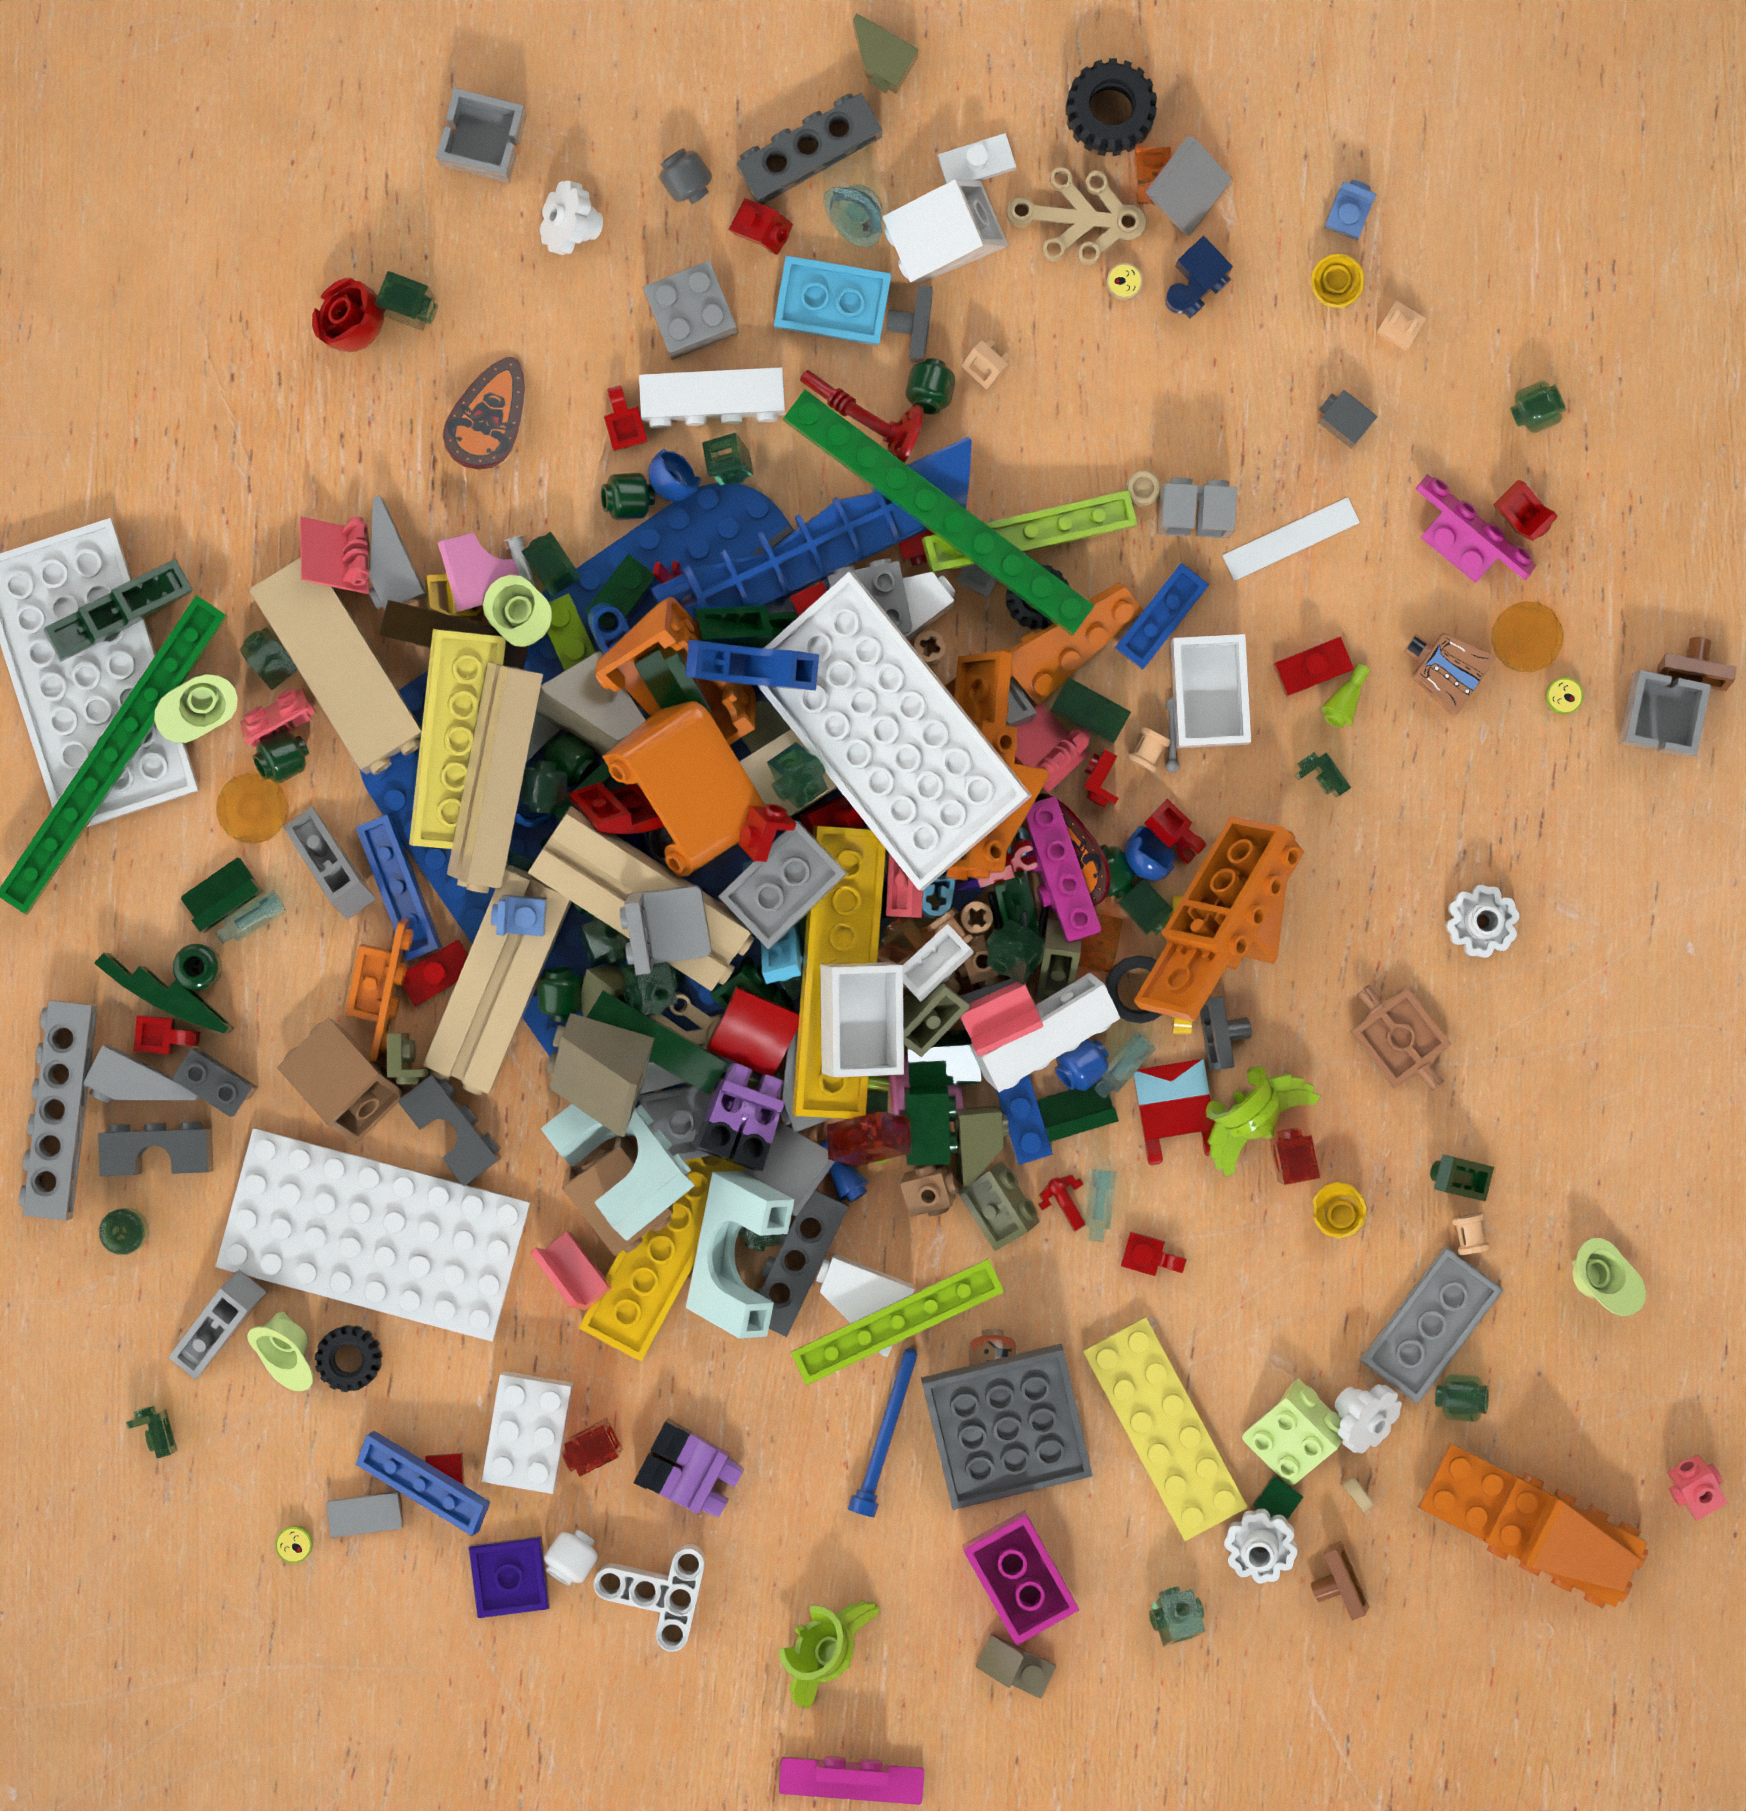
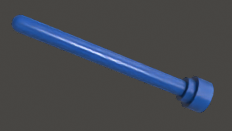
M907 1348L903 1353L861 1490L857 1489L856 1495H851L847 1509L855 1513L875 1518L879 1505L876 1502L877 1495H875V1491L917 1359V1351L914 1348Z

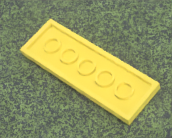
M433 629L409 840L410 845L452 849L488 662L503 665L506 644L503 636Z
M1146 1317L1133 1322L1082 1350L1184 1541L1248 1508Z

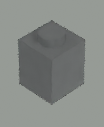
M1343 390L1338 397L1332 393L1320 407L1319 411L1324 415L1318 423L1352 449L1378 416L1347 391Z

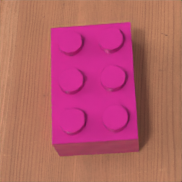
M1025 1510L962 1544L966 1557L1016 1646L1079 1611L1073 1595Z

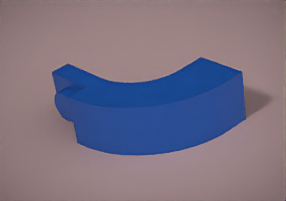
M689 640L685 677L745 685L816 691L819 654Z

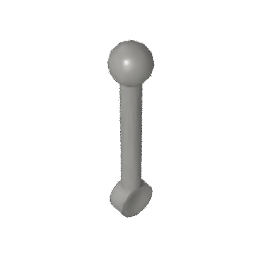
M1170 698L1166 702V709L1169 711V740L1171 742L1169 744V760L1165 763V768L1168 772L1174 773L1179 769V763L1176 760L1173 698Z

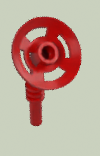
M810 370L803 372L800 381L826 399L829 407L844 417L850 416L883 436V441L888 443L887 451L903 463L906 462L921 430L924 416L922 406L915 404L902 415L897 423L893 421L887 423L856 404V399L841 388H833Z

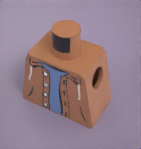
M1445 633L1439 635L1433 645L1415 634L1404 650L1406 654L1420 663L1412 678L1452 716L1459 714L1497 658L1486 651Z

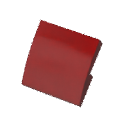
M598 782L568 793L569 800L598 831L613 834H634L665 827L644 792L636 783L609 791L602 782Z
M736 986L723 1016H720L706 1050L763 1075L773 1076L798 1029L800 1015L798 1012Z

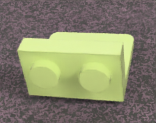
M1298 1378L1287 1388L1279 1403L1244 1432L1242 1439L1286 1484L1295 1485L1338 1449L1343 1440L1338 1435L1342 1419L1318 1398L1317 1393L1311 1387L1306 1386Z

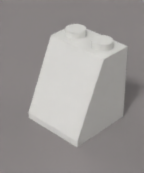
M954 179L883 216L886 224L884 227L886 238L891 245L895 246L900 257L898 260L899 268L910 282L928 281L1009 246L981 180Z
M933 572L903 578L912 621L911 632L903 634L908 641L953 608L954 599L952 597L955 596V590L943 575L937 578Z
M834 1253L831 1261L823 1260L816 1278L817 1282L822 1283L820 1293L850 1323L913 1294L914 1291L912 1283ZM893 1345L879 1351V1353L888 1357Z

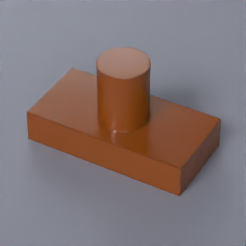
M1692 637L1689 639L1687 657L1666 653L1658 664L1657 674L1672 676L1671 681L1682 678L1711 684L1710 689L1727 691L1735 680L1737 666L1710 662L1711 641L1704 637Z
M1342 1541L1328 1545L1324 1552V1557L1332 1574L1311 1582V1588L1316 1600L1322 1602L1341 1594L1352 1620L1365 1616L1370 1606Z

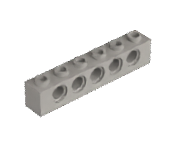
M48 1001V1007H43L40 1026L45 1029L44 1042L38 1044L36 1052V1063L41 1064L39 1078L34 1079L32 1086V1099L36 1100L35 1114H30L27 1127L28 1135L32 1136L31 1150H26L23 1160V1170L28 1171L26 1186L22 1185L19 1194V1206L24 1207L23 1216L65 1221L73 1219L88 1087L83 1082L91 1068L98 1005ZM64 1028L69 1029L74 1037L72 1045L67 1049L63 1048L58 1042V1034ZM59 1064L65 1065L69 1070V1078L64 1084L58 1083L53 1075L55 1067ZM55 1099L61 1101L65 1107V1113L59 1120L54 1119L49 1112V1106ZM50 1135L57 1137L61 1144L60 1151L56 1155L49 1154L45 1148V1141ZM45 1171H50L56 1177V1186L52 1191L44 1189L41 1185V1176Z

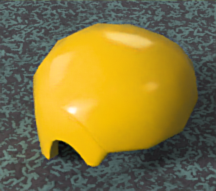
M1344 253L1329 254L1322 258L1311 273L1312 291L1316 298L1327 307L1345 308L1355 303L1364 291L1365 275L1361 265L1351 256Z
M1339 1181L1324 1185L1314 1195L1312 1200L1313 1218L1317 1227L1325 1235L1338 1239L1348 1238L1356 1235L1366 1223L1367 1205L1365 1199L1351 1184Z

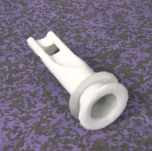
M526 535L504 540L503 542L508 541L509 547L505 549H510L519 576L528 581L530 580L534 585L524 545L528 543H523L522 537Z

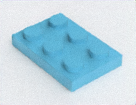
M786 256L774 328L879 346L891 273Z

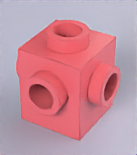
M1698 1454L1682 1461L1678 1466L1667 1471L1673 1486L1668 1488L1677 1505L1679 1507L1684 1505L1696 1521L1727 1504L1719 1484L1724 1482L1719 1471L1713 1463L1706 1465Z

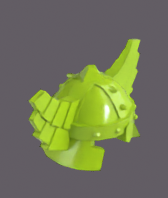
M1260 1066L1249 1068L1247 1071L1248 1081L1250 1085H1256L1255 1089L1245 1095L1240 1091H1234L1233 1098L1237 1102L1227 1112H1225V1105L1217 1101H1211L1207 1105L1206 1115L1209 1119L1215 1121L1208 1139L1210 1158L1214 1159L1215 1169H1222L1224 1177L1235 1173L1237 1158L1242 1147L1249 1139L1273 1138L1280 1113L1298 1105L1307 1104L1315 1106L1321 1095L1314 1093V1085L1304 1082L1303 1077H1293L1290 1073L1267 1077L1265 1068Z
M865 1601L856 1604L851 1603L836 1615L823 1606H810L812 1621L806 1626L800 1624L796 1627L795 1632L799 1636L796 1640L795 1649L794 1647H788L778 1650L781 1664L788 1674L793 1676L789 1691L791 1692V1700L796 1702L797 1707L804 1706L807 1710L815 1702L816 1691L820 1682L825 1683L838 1678L846 1669H849L855 1645L853 1636L864 1624L876 1618L880 1610L878 1605L875 1606L874 1602L866 1603Z

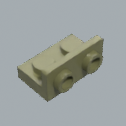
M409 1033L387 1034V1077H396V1084H418L422 1082V1077L431 1075L429 1068L410 1069V1062H415L416 1044L415 1040H409Z
M1003 1162L998 1163L989 1171L980 1175L971 1186L959 1188L960 1197L994 1251L1029 1232L1040 1222L1034 1204L1025 1198L1018 1187V1180L1015 1174Z

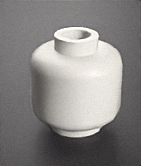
M576 1530L574 1535L568 1532L560 1533L545 1554L544 1559L548 1565L546 1571L567 1586H570L572 1582L582 1583L598 1560V1554L592 1548L595 1541L579 1530Z

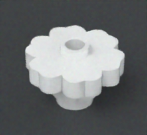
M569 180L559 182L556 192L549 193L543 206L542 215L544 220L540 225L541 242L544 245H548L550 252L560 255L571 254L575 243L580 244L582 241L586 242L589 239L595 240L601 233L603 216L591 206L589 192L583 190L580 183Z
M1477 885L1471 893L1459 892L1454 901L1448 906V912L1453 917L1445 925L1447 932L1450 934V940L1455 945L1464 944V951L1469 956L1487 958L1492 955L1494 949L1505 951L1510 946V942L1514 941L1517 937V931L1512 925L1519 920V913L1515 909L1513 899L1501 898V892L1497 887ZM1480 914L1487 918V925L1484 928H1479L1477 924V917Z
M1381 1384L1375 1385L1370 1392L1353 1387L1342 1391L1335 1402V1410L1338 1411V1416L1342 1419L1338 1435L1343 1438L1342 1444L1353 1453L1358 1452L1361 1454L1370 1445L1372 1447L1378 1446L1389 1435L1391 1424L1399 1418L1402 1403L1397 1400L1398 1394L1387 1385L1382 1386Z
M1265 1509L1246 1511L1243 1514L1242 1522H1233L1229 1526L1224 1542L1225 1548L1230 1551L1228 1564L1235 1569V1572L1240 1577H1248L1252 1574L1254 1581L1257 1583L1277 1581L1281 1570L1288 1571L1292 1569L1294 1559L1298 1553V1546L1292 1541L1294 1538V1527L1287 1523L1286 1518L1282 1515H1275L1271 1518Z

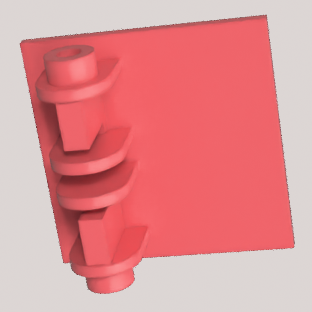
M301 516V580L368 594V526L362 517H352L349 523L343 526Z
M303 687L296 691L294 689L286 690L275 698V703L265 708L258 706L248 711L244 715V720L240 721L244 744L250 743L254 748L259 741L275 734L274 729L276 732L282 731L280 726L283 724L289 732L293 729L289 721H292L295 728L312 720L311 716L316 714V711L311 702H307Z
M1040 703L1034 708L1037 714L1033 720L1017 726V751L1015 759L1021 765L1049 770L1048 779L1043 786L1049 793L1090 754L1086 749L1089 745L1090 733L1084 728L1074 729L1069 732Z

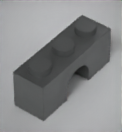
M432 1074L397 1102L419 1130L424 1129L436 1119L446 1120L454 1126L457 1132L456 1145L442 1159L462 1185L466 1186L501 1159L497 1154L501 1148L488 1132L483 1135L475 1125L479 1120L469 1106L465 1104L461 1107L454 1099L453 1095L457 1092L452 1084L445 1078L441 1080Z
M180 1122V1129L166 1130V1123L144 1124L143 1131H130V1124L108 1125V1132L98 1133L99 1176L142 1174V1156L151 1146H159L167 1151L171 1159L172 1174L213 1171L212 1128H202V1122Z

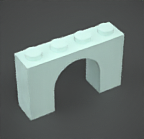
M570 1104L541 1128L556 1151L572 1167L606 1140L619 1136L573 1104ZM639 1105L637 1108L635 1107L625 1134L637 1139L638 1155L636 1162L625 1178L594 1202L612 1228L626 1241L695 1186L686 1175L691 1171L690 1167L678 1153L672 1156L668 1150L673 1146L660 1129L654 1132L650 1126L654 1119L642 1105Z
M740 1170L712 1172L686 1304L688 1310L739 1339L766 1337L768 1335L774 1302L751 1290L741 1280L735 1264V1243L742 1227L760 1236L788 1234L795 1199Z

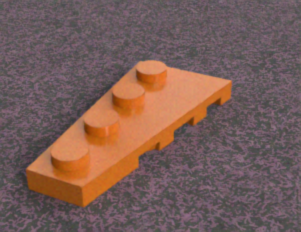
M1118 582L1088 599L1095 606L1074 635H1069L1052 622L1051 626L1039 633L1031 632L1020 639L1021 643L1011 649L1003 648L1000 650L1012 653V677L1037 706L1144 611L1123 584Z

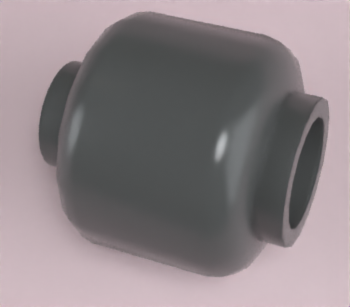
M682 148L660 164L663 168L659 174L660 181L676 202L689 199L691 204L709 193L706 186L712 179V173L696 151L686 152Z

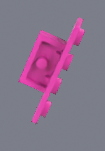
M1426 474L1416 487V490L1440 509L1442 513L1423 533L1421 538L1475 583L1497 558L1526 580L1536 567V564L1532 561V556L1520 546L1515 547L1506 540L1505 534L1499 527L1492 523L1487 524L1482 520L1470 503L1464 500L1459 501L1453 496L1446 483L1439 478H1432Z
M1053 796L1034 802L1025 817L1033 841L1031 843L1033 850L1026 853V858L1035 856L1038 866L1030 871L1031 873H1037L1041 885L1037 887L1039 900L1043 907L1048 906L1050 914L1057 912L1067 942L1098 934L1101 931V927L1058 800Z
M826 1756L824 1760L783 1757L781 1759L780 1794L917 1805L922 1803L924 1769L922 1767L882 1764V1761L876 1759H861L860 1763L846 1762V1758L839 1756Z

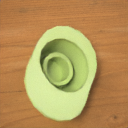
M507 575L500 577L490 585L485 593L483 601L484 615L505 640L514 646L526 647L535 644L544 637L550 628L552 620L551 605L537 588L522 576Z
M204 674L190 677L183 684L169 691L160 699L154 716L157 730L165 739L175 743H187L203 736L231 719L237 709L238 702L235 688L227 679L219 675Z
M1591 1238L1584 1242L1577 1253V1258L1572 1261L1573 1281L1577 1289L1585 1296L1596 1298L1611 1313L1620 1316H1631L1640 1311L1646 1300V1289L1638 1272L1611 1242L1602 1238Z
M284 1312L277 1313L263 1327L251 1328L247 1334L248 1342L257 1352L272 1377L281 1385L293 1391L309 1389L313 1383V1373L304 1357L308 1345V1337L305 1331Z

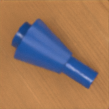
M830 1139L821 1142L820 1146L834 1153L837 1157L829 1171L839 1201L847 1199L849 1203H852L867 1193L865 1186L870 1181L844 1157L839 1155Z

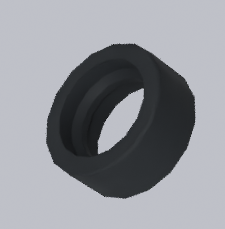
M1137 955L1124 958L1113 966L1106 977L1105 986L1120 1018L1125 1021L1141 1024L1154 1021L1162 1015L1147 1010H1131L1122 1003L1118 995V984L1122 976L1129 970L1136 968L1147 969L1151 972L1157 962L1152 957Z

